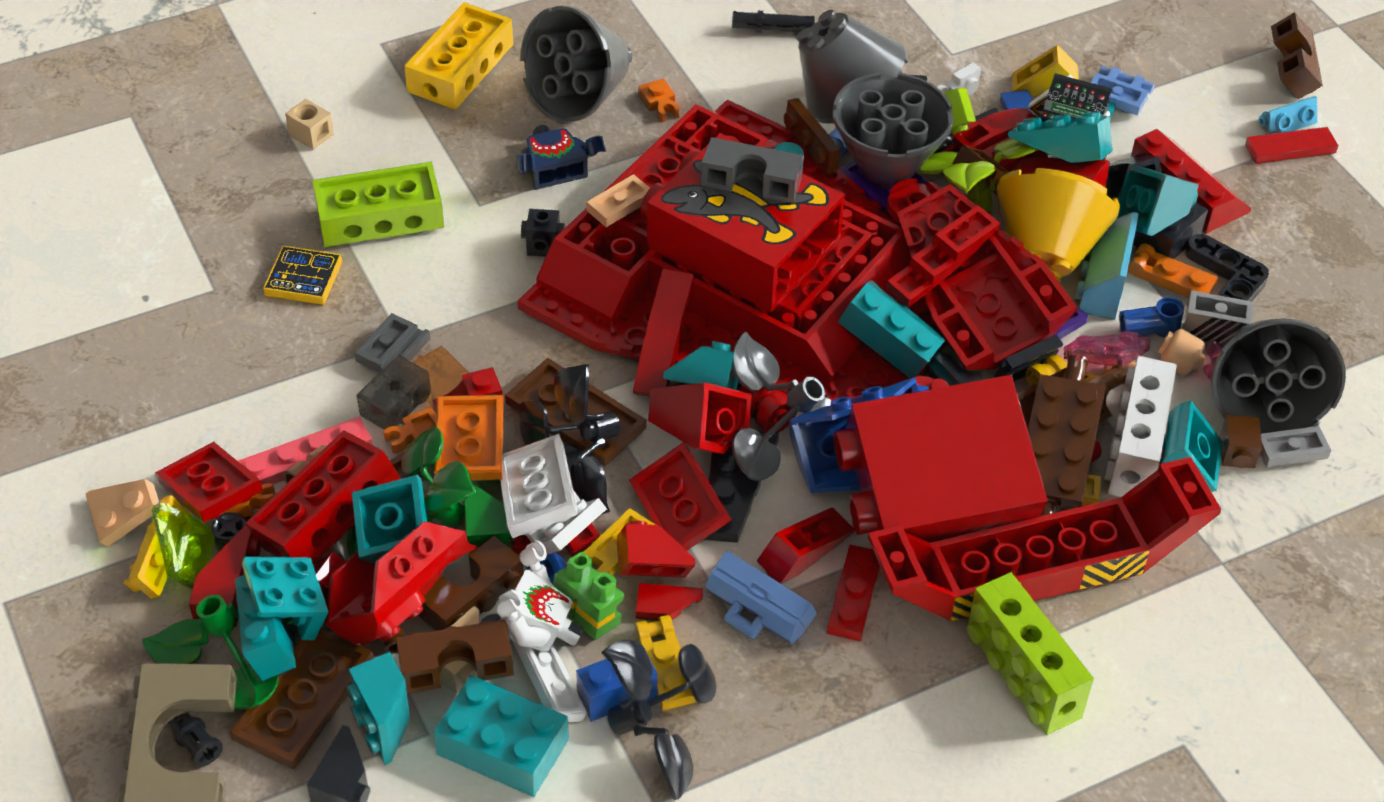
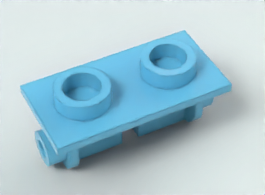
M1317 96L1304 100L1301 99L1270 111H1264L1258 117V122L1260 126H1265L1269 129V134L1295 131L1316 124Z

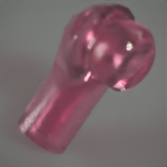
M1212 341L1205 346V351L1210 357L1211 363L1206 364L1203 367V371L1209 380H1211L1217 357L1223 349L1218 341Z

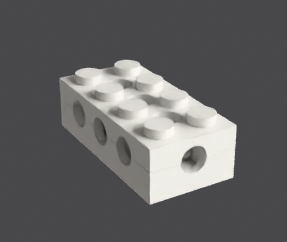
M1138 356L1135 368L1128 367L1124 386L1129 387V390L1122 389L1119 402V410L1124 411V413L1118 412L1114 427L1115 434L1119 435V437L1113 436L1109 451L1110 459L1114 461L1108 460L1104 480L1110 481L1109 495L1122 497L1157 471L1177 364Z

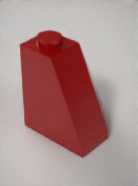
M705 382L650 389L648 421L694 449L724 454L731 447L730 442L736 433L750 427L752 394Z

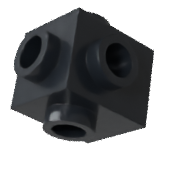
M529 208L527 221L522 220L521 239H526L527 256L546 257L554 238L565 228V223H560L559 210Z

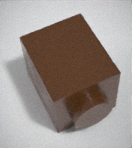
M1226 415L1219 435L1223 441L1221 453L1222 466L1255 468L1262 450L1259 418Z

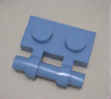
M1101 66L1099 73L1095 74L1090 83L1112 88L1109 102L1115 103V108L1138 116L1147 101L1148 94L1153 92L1155 84L1145 81V77L1139 75L1133 77L1122 73V70L1112 67L1110 69Z

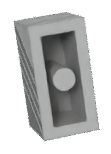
M1191 290L1183 317L1182 329L1203 340L1205 343L1225 346L1242 326L1252 323L1254 302Z

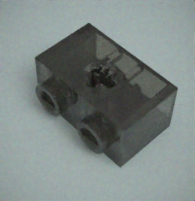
M398 355L356 395L360 416L383 430L390 426L402 424L401 418L408 416L419 404L424 403L429 398L432 392L429 372L403 356Z

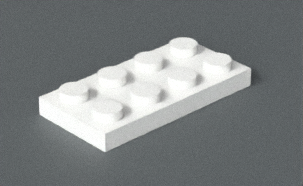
M559 434L503 454V479H500L507 527L512 538L532 534L539 528L553 523H562L570 517L578 515L564 444Z

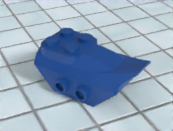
M916 378L885 388L875 386L862 391L861 396L852 399L850 397H841L833 400L831 405L790 419L789 432L799 469L810 492L826 493L853 490L861 492L856 469L841 472L837 463L833 442L834 431L846 429L852 404L929 390V387L918 385Z

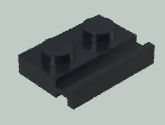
M1056 334L1015 353L998 364L999 369L993 378L1012 375L1013 382H1016L1026 377L1027 368L1036 363L1043 364L1045 359L1057 355L1059 352L1058 348L1064 344Z

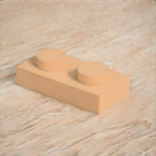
M633 174L586 202V211L605 227H608L640 208L643 198L650 187Z

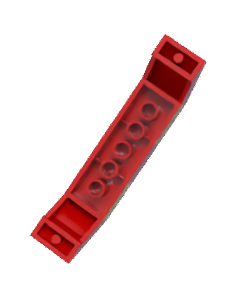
M1191 457L1159 464L1157 471L1120 498L934 542H928L906 533L902 525L869 532L868 540L892 594L952 622L970 617L975 588L1012 572L1034 601L1142 575L1220 515L1221 507Z

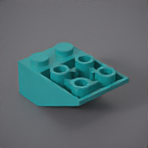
M1100 112L1083 113L1082 117H1077L1076 119H1071L1069 114L1053 116L1052 120H1047L1046 122H1042L1041 117L1024 119L1021 123H1017V127L1008 132V137L1070 163L1102 160L1113 151L1109 116H1100Z

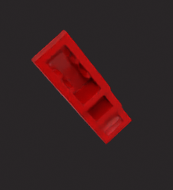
M979 205L975 206L936 233L933 243L911 257L909 266L887 280L885 289L909 308L965 262L1000 227L1001 223Z
M669 269L662 270L639 358L633 394L650 397V389L668 387L670 380L664 379L663 375L666 370L675 365L680 348L679 339L687 316V304L694 284V274Z

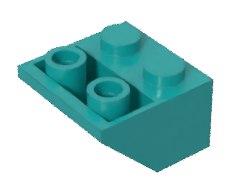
M388 652L350 668L351 684L346 686L350 700L353 703L350 706L352 716L357 726L364 724L368 732L364 734L367 745L372 754L379 753L384 765L392 762L410 722L405 679L391 653Z

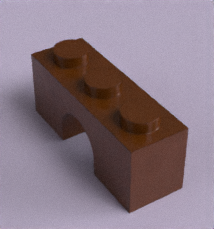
M1294 12L1272 25L1271 30L1273 42L1284 56L1283 59L1277 61L1280 81L1299 100L1322 87L1323 83L1313 31Z
M493 536L469 555L470 575L476 581L469 585L458 586L452 584L444 576L440 577L430 591L424 595L426 600L421 605L423 611L419 614V617L435 631L452 626L473 606L479 609L480 615L483 612L490 611L499 600L500 595L514 590L521 579L524 569L520 556Z
M505 619L497 621L487 620L479 624L462 627L451 626L443 630L426 633L416 632L396 638L401 673L405 679L407 694L441 688L440 672L445 665L453 661L470 663L476 670L477 678L484 681L514 676L513 656Z

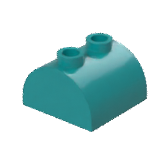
M1191 400L1177 405L1170 411L1162 445L1163 455L1159 464L1191 457L1211 492L1217 491L1223 441Z
M418 475L352 492L359 558L365 562L375 564L378 559L419 524L427 522L423 485Z

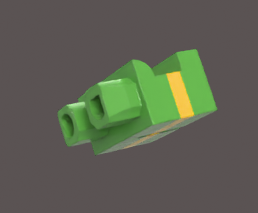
M580 552L568 560L567 567L555 573L553 586L571 598L573 602L567 617L570 619L574 618L575 623L583 626L584 631L597 640L621 623L622 614L616 610V606L620 604L625 594L616 588V578L608 572L598 573L591 567L592 559L584 552Z

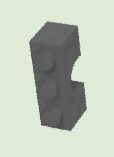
M711 137L702 160L701 186L732 192L734 184L738 180L750 177L758 179L763 183L762 198L794 204L802 180L804 155Z

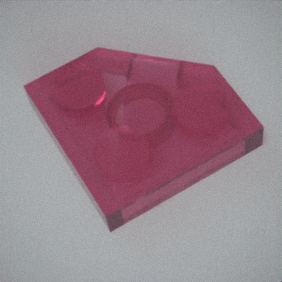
M1130 331L1115 335L1079 336L1076 340L1064 346V359H1067L1070 355H1077L1076 361H1079L1080 356H1084L1088 359L1089 363L1112 367L1121 365L1124 367L1137 359L1138 356L1150 350V338L1139 337L1138 333Z

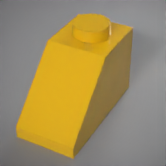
M1056 45L1012 73L1013 92L1028 90L1030 95L1040 96L1050 89L1055 73L1063 76L1070 74L1074 79H1078L1077 64Z

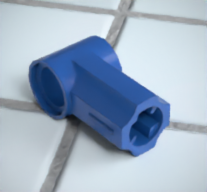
M1165 297L1160 299L1156 306L1120 311L1119 323L1122 336L1127 338L1156 334L1159 337L1165 338L1169 331L1174 333L1181 329L1184 305L1177 298Z

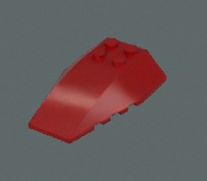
M949 184L897 212L911 257L933 243L936 233L977 205ZM1000 227L954 272L924 295L934 324L966 370H994L998 368V364L1005 358L1052 337L1077 310V306L1045 262L1035 253L1032 255L1023 247L1022 242L1014 236L1010 237Z

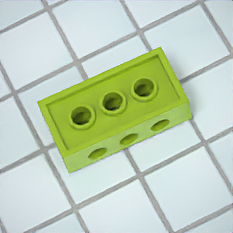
M432 161L312 180L324 247L444 228L442 200Z
M1012 572L975 588L967 626L968 635L972 642L979 644L985 652L990 666L995 671L998 670L1006 680L1010 693L1021 700L1027 709L1031 721L1039 725L1046 735H1049L1082 719L1094 677Z

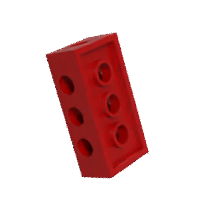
M343 430L245 524L255 538L258 539L263 549L273 556L311 558L314 565L355 524L352 492L399 480L401 477L383 450Z

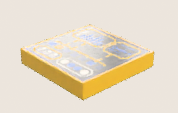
M282 245L264 285V296L324 305L341 267V254Z

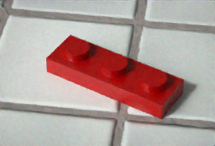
M849 544L828 622L827 634L861 641L880 569L873 549Z

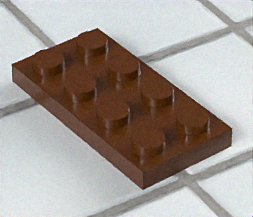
M549 358L545 359L505 394L506 404L517 411L523 401L536 400L540 402L548 413L547 426L574 424L565 416V410L558 406L554 395V378L556 373L563 367ZM589 384L587 413L597 414L613 411L620 422L618 436L604 439L605 446L598 447L588 455L595 457L602 466L606 467L647 428V420ZM580 429L552 432L554 435L559 434L566 443L575 448L583 449V451L594 443L585 440L580 433Z
M320 628L315 640H299L294 647L296 667L279 674L278 686L273 695L263 704L247 709L230 731L233 741L293 770L348 696L346 686L351 684L349 669L374 659L373 651L357 644H351L350 641Z

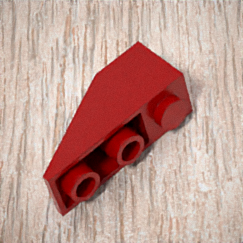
M247 525L197 574L189 601L193 619H200L196 613L197 605L202 599L210 595L221 596L226 605L232 603L235 609L238 610L235 578L245 575L242 567L243 559L245 557H259L261 552V544ZM234 616V618H235L234 627H236V626H237V622H238V618Z

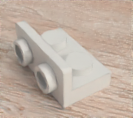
M574 492L578 515L570 517L565 522L553 523L539 528L534 533L526 536L531 543L535 541L542 542L546 549V555L560 551L606 510V507L599 498L585 502L584 499L580 500Z

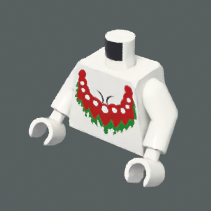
M535 541L528 544L526 549L520 554L521 563L525 566H530V569L525 570L514 590H510L499 597L501 603L497 606V612L501 616L500 620H506L509 639L516 641L519 646L531 647L547 652L556 637L575 646L584 627L566 618L573 602L571 598L557 590L550 582L545 566L539 563L546 558L545 546L542 542Z

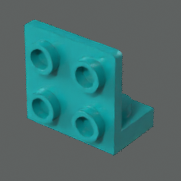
M245 557L242 567L257 615L259 617H292V622L297 626L301 640H315L328 614V609L311 558Z

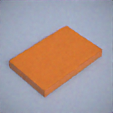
M503 395L437 396L436 426L443 434L444 443L442 453L434 463V477L440 469L450 462L460 461L466 466L470 480L503 479Z

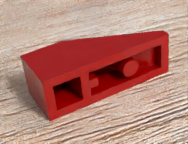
M830 507L776 532L756 561L765 569L769 577L783 584L799 576L850 537L855 530L833 507Z

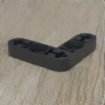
M1195 234L1189 238L1185 251L1188 259L1229 280L1217 295L1252 302L1263 290L1269 276V270L1264 264L1205 234ZM1220 260H1230L1234 265H1225ZM1232 290L1243 291L1246 296H1237L1232 293Z

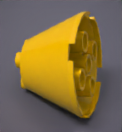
M1036 168L1035 174L1021 175L1022 171L1020 169L1009 172L1000 178L996 191L1005 231L1010 237L1014 236L1022 242L1023 247L1032 255L1035 253L1039 256L1058 282H1060L1062 276L1069 275L1074 271L1117 219L1120 204L1117 198L1112 200L1106 195L1107 189L1104 186L1073 173L1044 168Z

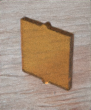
M441 345L424 356L419 355L417 360L405 366L399 374L432 406L433 399L451 392L461 382L462 375L469 372Z

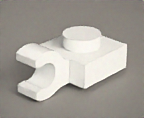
M971 63L953 73L950 82L940 84L937 88L942 92L956 88H966L968 95H971L978 90L981 68L975 63Z

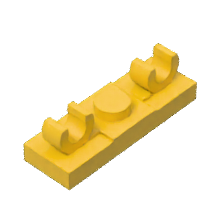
M172 495L162 497L159 503L161 510L152 515L154 518L152 523L146 527L147 532L138 551L137 559L129 567V570H131L129 578L123 582L132 592L141 590L150 599L160 597L193 516Z

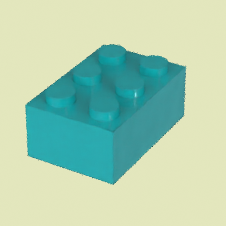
M470 675L434 730L436 752L438 756L535 797L569 741L568 716Z

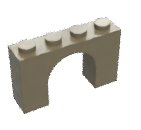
M141 664L140 676H135L133 683L134 698H137L136 710L131 711L129 715L128 729L129 733L132 734L131 747H126L124 752V769L128 771L126 784H121L119 789V802H224L226 783L220 773L175 772L168 770L157 763L155 745L158 735L164 726L181 714L188 712H234L237 676L232 665Z

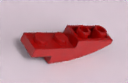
M1015 108L991 114L969 124V130L953 134L954 143L941 152L950 151L958 153L961 146L964 145L983 150L1007 138L1008 132L1016 128L1017 123L1023 122L1024 119L1035 118L1036 116L1026 108Z

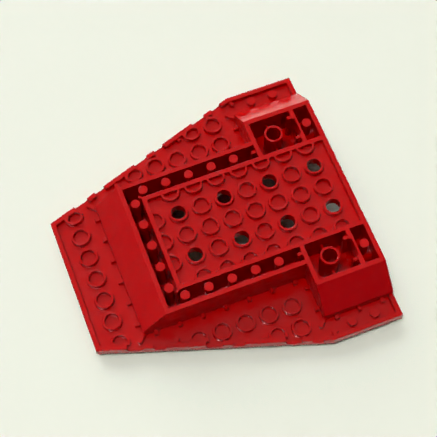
M728 99L715 111L695 104L607 189L633 174L650 188L656 183L665 186L677 174L682 159L690 150L697 149L702 151L709 144L711 137L715 138L719 133L739 143L774 149L776 145L783 142L799 145L804 155L802 173L845 194L841 237L834 247L772 312L647 248V219L642 217L641 207L608 227H605L587 212L585 208L554 238L536 277V283L518 300V309L593 350L639 360L662 270L669 269L694 274V284L687 304V316L679 339L680 348L675 364L701 346L711 347L712 341L730 344V351H733L739 337L747 332L754 341L764 346L776 359L780 368L777 384L789 383L794 379L799 384L807 377H814L823 385L825 390L824 396L832 401L841 397H850L852 399L861 396L862 391L875 386L885 388L910 379L837 322L855 296L871 280L893 296L885 289L887 280L909 266L911 260L900 224L881 211L882 206L877 201H870L864 196L865 191L838 167L836 173L826 175L819 165L815 164L806 149L799 144L793 133L785 126ZM923 296L908 309L940 333L932 320L925 296ZM946 340L942 343V345L939 347V349L935 352L934 355L940 353L941 350L946 346ZM926 365L916 377L920 376L925 371ZM783 389L781 391L788 395L790 389Z

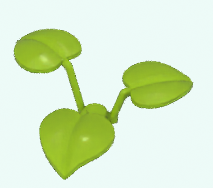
M1008 139L994 147L997 153L994 160L999 163L1003 158H1019L1039 149L1015 139ZM947 151L932 154L918 170V172L924 174L944 172L945 178L963 189L968 199L975 205H979L986 212L993 209L991 192L996 190L995 180L990 178V182L987 183L986 179H984L995 171V166L992 163L978 161L953 165V161L958 153Z

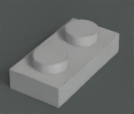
M1320 426L1261 434L1262 450L1260 455L1266 467L1324 460L1329 458L1332 451Z

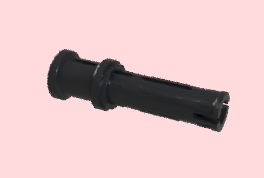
M188 712L168 722L174 730L176 743L181 747H185L190 752L191 760L197 767L209 765L221 754L223 749L221 741L211 737L206 731V724L202 719L192 717Z

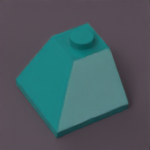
M712 341L711 347L701 346L666 370L663 378L688 384L705 382L737 390L738 379L732 367L735 353L730 351V344Z

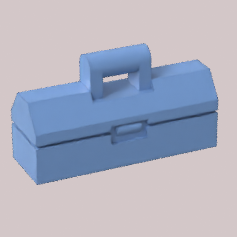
M728 550L725 551L715 566L716 568H713L705 585L708 592L731 606L724 617V622L752 640L757 637L764 627L792 645L803 635L804 629L808 628L817 615L812 603ZM743 609L756 616L753 623L740 615Z

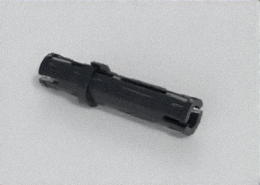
M757 10V13L732 12V29H755L756 32H762V30L801 32L815 24V16L769 14L763 13V10Z

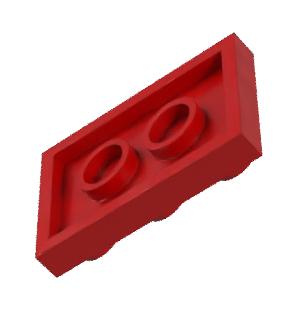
M214 441L155 472L159 483L203 523L219 517L226 510L239 503L247 502L252 496L263 491L260 479Z
M684 442L629 479L652 522L655 525H660L686 551L732 520Z

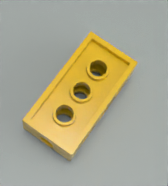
M463 2L404 66L407 92L456 110L513 46L512 19Z

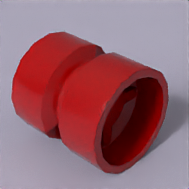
M744 386L740 390L741 392L752 394L750 416L753 417L754 421L764 432L772 428L791 410L787 404L788 395L781 390L767 391L762 387L758 391H750ZM790 419L775 433H779L788 427Z

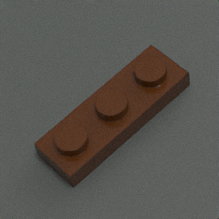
M799 98L788 100L786 113L784 114L786 128L793 133L799 144L806 149L815 164L819 165L826 175L836 173L841 149Z

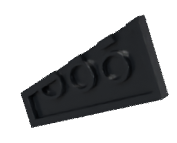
M759 432V433H760L761 436L763 437L766 432ZM774 433L768 440V442L776 447L779 442V433ZM732 441L730 442L731 447L724 454L712 453L709 483L732 520L704 540L738 543L751 511L754 497L757 496L760 489L761 481L748 478L740 469L733 454Z

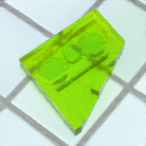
M160 501L153 506L152 514L167 577L193 590L197 574L210 560L214 540L212 529Z

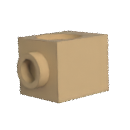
M306 98L285 113L288 135L313 150L334 135L331 113Z

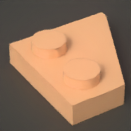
M146 479L94 489L85 493L98 541L107 547L161 510L154 484Z

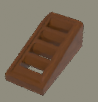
M966 145L961 146L953 161V165L978 161L990 162L995 166V171L987 177L998 181L1002 176L1009 173L1007 169L984 151Z

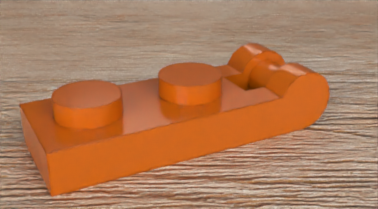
M1141 244L1135 252V257L1131 258L1128 265V272L1133 276L1188 298L1191 290L1211 294L1218 280V277L1155 252L1154 248L1149 244Z

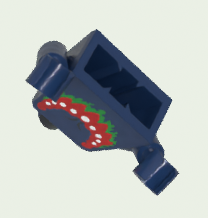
M540 125L533 130V135L527 138V147L521 150L520 155L516 156V168L522 174L530 171L534 189L538 190L587 178L588 158L597 155L599 152H606V147L602 136H594L584 142L577 137H573L565 128L550 131L546 125Z

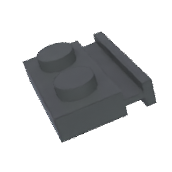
M391 313L355 352V360L381 374L385 372L389 374L390 378L394 379L430 340V332L427 329L423 331L418 328L417 324Z

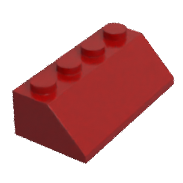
M1155 129L1135 138L1131 157L1139 154L1159 156L1163 174L1198 184L1196 203L1208 209L1202 230L1205 234L1250 213L1251 207L1179 144L1160 130Z

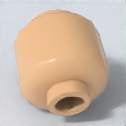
M1178 329L1174 333L1169 331L1157 351L1161 355L1160 361L1177 364L1176 373L1181 376H1186L1192 369L1198 372L1207 358V355L1202 353L1205 345L1204 341L1183 329Z

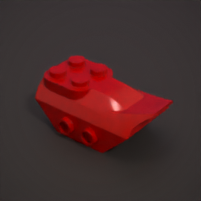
M422 522L378 559L375 564L363 561L359 558L358 552L355 553L330 574L326 625L338 636L350 641L351 644L360 643L361 646H365L379 638L382 642L389 640L400 631L398 626L404 620H410L423 611L421 605L426 600L424 595L435 585L447 565L459 557L476 550L477 545H472L467 541L466 531Z

